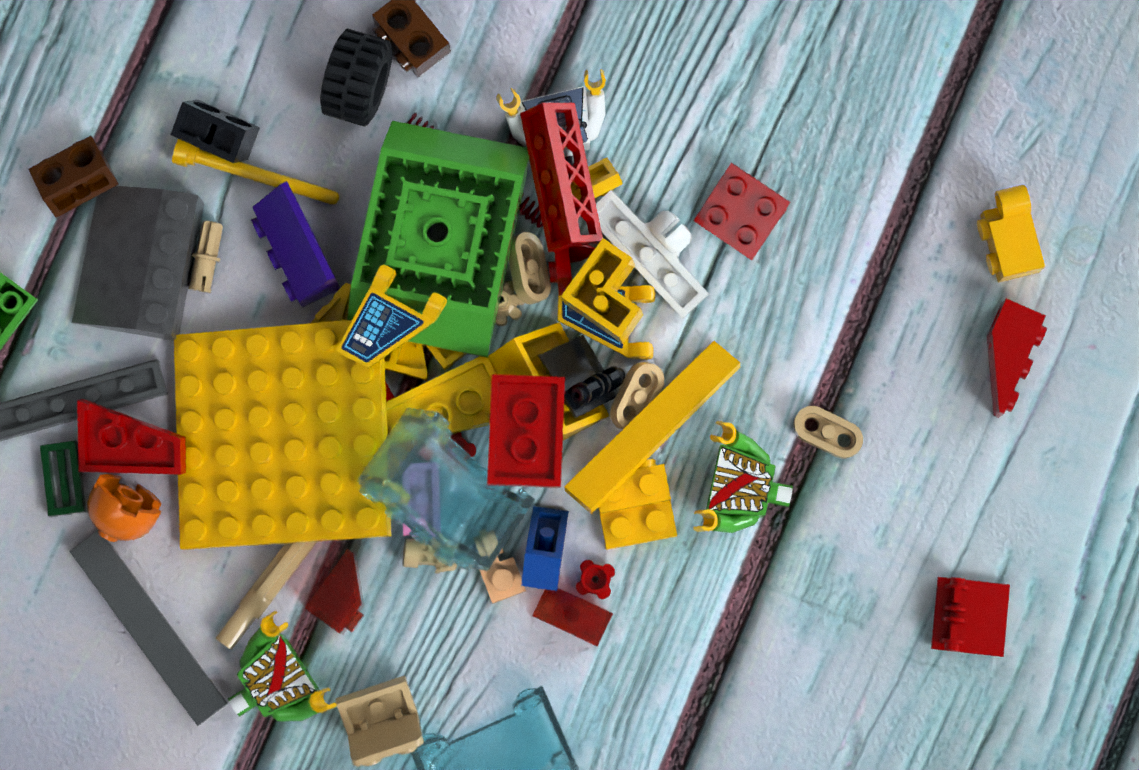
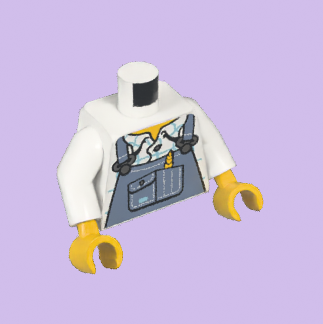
M600 69L601 78L598 82L589 81L588 70L584 72L585 86L520 101L519 95L513 88H510L514 96L510 103H503L502 97L498 93L496 100L500 107L506 111L505 117L513 138L523 147H527L520 113L540 103H575L585 151L589 150L590 141L598 137L605 118V97L602 90L606 82L604 71ZM556 113L557 123L565 131L567 128L564 113ZM565 146L563 150L564 157L573 165V153Z

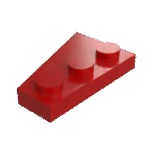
M77 400L79 472L177 475L186 473L185 436L88 400Z

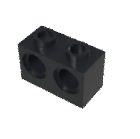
M196 99L182 102L170 135L229 162L238 163L249 159L260 127Z

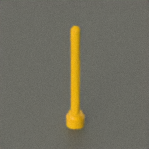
M180 139L177 140L173 151L172 163L187 167L188 164L194 166L198 163L272 187H278L287 181L293 193L331 205L338 203L340 198L336 191L243 162L232 163Z

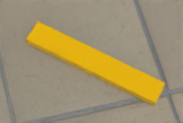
M713 341L564 486L565 492L592 514L740 369V362L717 342Z

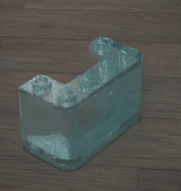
M407 408L358 478L357 482L362 486L359 491L367 499L384 505L387 508L384 513L390 519L408 526L411 529L409 534L413 539L426 546L429 544L435 550L434 556L440 562L450 567L456 563L468 571H471L472 568L488 571L535 499L524 489L519 488L514 493L509 491L508 486L487 485L488 471L450 438L452 432L447 428L450 423L443 416L434 411Z

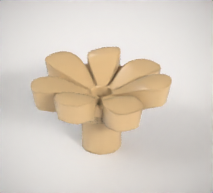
M508 281L502 289L501 298L504 301L499 303L495 322L498 326H505L508 316L515 321L520 319L522 312L517 308V305L525 304L515 294L513 281Z

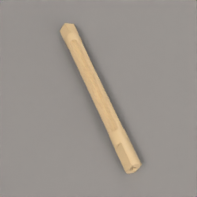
M317 542L284 544L238 604L240 607L215 639L232 650L255 619L261 617Z

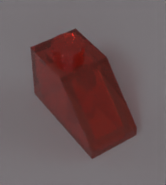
M349 549L346 550L305 607L307 611L342 635H344L346 630L352 633L365 616L360 612L364 607V599L357 555Z
M558 588L557 591L544 590L532 617L598 647L613 613Z

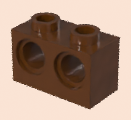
M390 0L372 14L374 24L376 25L372 28L374 34L379 38L390 41L393 48L397 51L394 58L406 73L412 70L419 77L451 52L449 42L415 0ZM395 16H403L407 19L406 25L400 29L390 27L389 21ZM419 42L425 43L429 46V50L422 56L413 55L410 50L414 44Z
M92 135L28 169L43 201L55 218L119 184Z

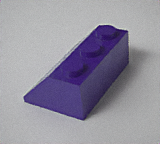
M288 182L280 184L252 207L257 217L251 219V222L260 239L265 236L267 237L272 249L266 252L275 270L282 268L288 279L282 282V285L290 301L292 302L297 299L303 308L338 291L340 286Z

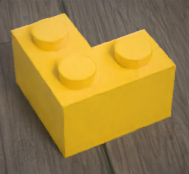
M602 238L561 295L563 302L622 344L643 317V312L639 306L617 292L635 267L633 258Z

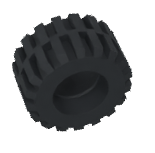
M349 28L339 36L330 54L322 82L320 95L322 114L364 127L370 123L380 106L389 78L392 62V48L389 40Z

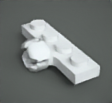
M610 190L596 203L602 233L614 246L633 258L635 268L682 318H685L709 295L708 291L680 263L678 258L680 252L692 241V234L689 229L681 224L668 237L666 236L680 221L673 213L667 210L661 211L652 221L644 223L613 190Z

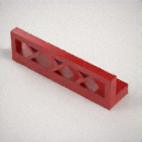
M540 103L520 113L548 252L561 251L574 245L599 243L603 236L575 103ZM556 113H564L567 124L565 131L558 125ZM565 146L573 153V165L564 157L563 150ZM572 181L580 188V200L572 194L570 186ZM580 216L587 222L589 235L580 234L578 224Z

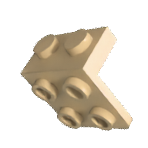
M405 675L336 698L337 708L348 735L353 766H372L379 763L385 757L397 753L401 755L411 753L424 743L419 714Z

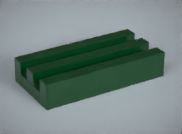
M78 441L40 445L48 517L87 513L82 472H79ZM68 449L72 468L75 506H71L65 450ZM54 451L57 453L63 503L61 508H57L51 461V452Z

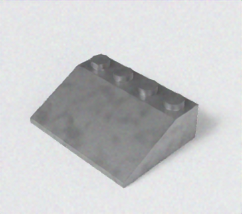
M115 186L96 197L72 323L172 341L176 340V335L180 333L194 260L192 253H195L204 208V202L198 195L165 189Z

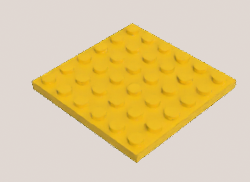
M352 320L176 335V340L174 339L176 432L179 435L185 436L186 473L178 475L181 550L392 537L385 360L383 358L370 368H366L336 351Z

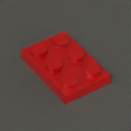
M492 374L487 485L561 488L565 377Z

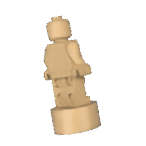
M405 538L402 566L418 568V565L435 566V573L439 574L445 571H455L458 562L460 565L469 566L473 562V556L468 551H461L459 553L456 543L444 541L443 538H438L437 545L421 543L419 539Z

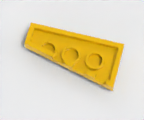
M479 356L387 401L388 448L489 426L492 374H497L489 358Z

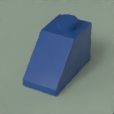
M533 506L521 586L557 591L569 511Z

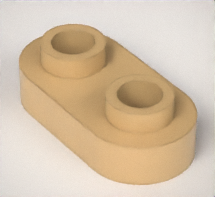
M523 232L514 236L509 256L514 290L522 302L532 305L545 300L551 291L543 245L540 239L531 232Z
M639 362L628 371L610 410L611 420L616 427L624 429L661 393L665 379L662 370L657 365ZM644 374L645 382L640 386L639 378ZM628 406L629 415L625 418L623 411Z
M807 406L801 409L794 419L793 427L799 439L837 458L847 459L853 457L862 447L863 435L855 424L820 407ZM808 419L815 420L818 424L817 430L813 432L808 431L805 428V421ZM843 434L849 437L850 445L848 447H841L838 444L837 438L839 435Z

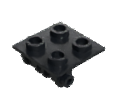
M584 335L538 355L549 376L565 377L564 403L574 419L615 399L617 395L616 389L623 384L625 379V372L621 368L611 366L606 370L603 369Z

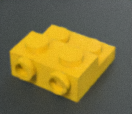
M655 459L646 460L598 507L606 550L677 537L664 464L656 465Z

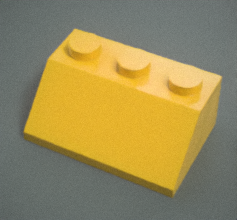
M560 322L513 338L490 354L488 358L497 374L549 376L538 355L568 342L569 339ZM564 403L563 441L609 417L605 406L601 405L574 419Z

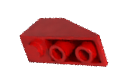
M1007 298L1000 304L987 334L993 415L997 418L1004 415L1005 411L1012 412L1019 397V392L1014 391L1019 378L1026 379L1033 364V360L1028 358L1033 345L1040 346L1047 331V327L1042 325L1046 315Z

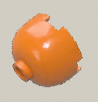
M103 474L99 475L87 501L89 517L94 526L99 529V535L108 541L117 542L118 540H136L149 533L162 512L159 510L161 501L152 492L139 484L136 490H133L127 485L119 483L122 478L121 476Z

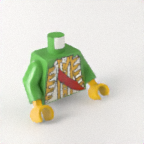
M716 421V424L722 426L723 434L721 437L710 435V439L713 442L726 445H720L707 507L705 510L694 511V514H700L703 517L704 523L702 526H693V529L696 532L717 531L735 533L754 526L759 518H763L766 515L768 503L789 507L793 486L773 482L776 466L770 463V456L752 438L737 431L731 423Z
M273 611L262 619L260 628L249 639L240 658L241 670L237 673V676L245 688L228 698L230 705L239 717L257 706L264 717L272 716L278 722L304 721L318 713L335 708L336 702L328 705L324 701V694L330 691V688L319 689L286 636L279 634L288 628V623L285 622L279 627L275 625L273 617L278 612Z

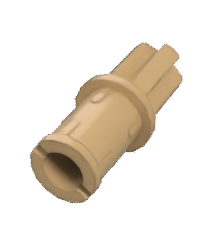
M203 221L197 251L192 253L195 261L188 289L211 293L216 262H220V258H217L223 230L222 224L213 221Z

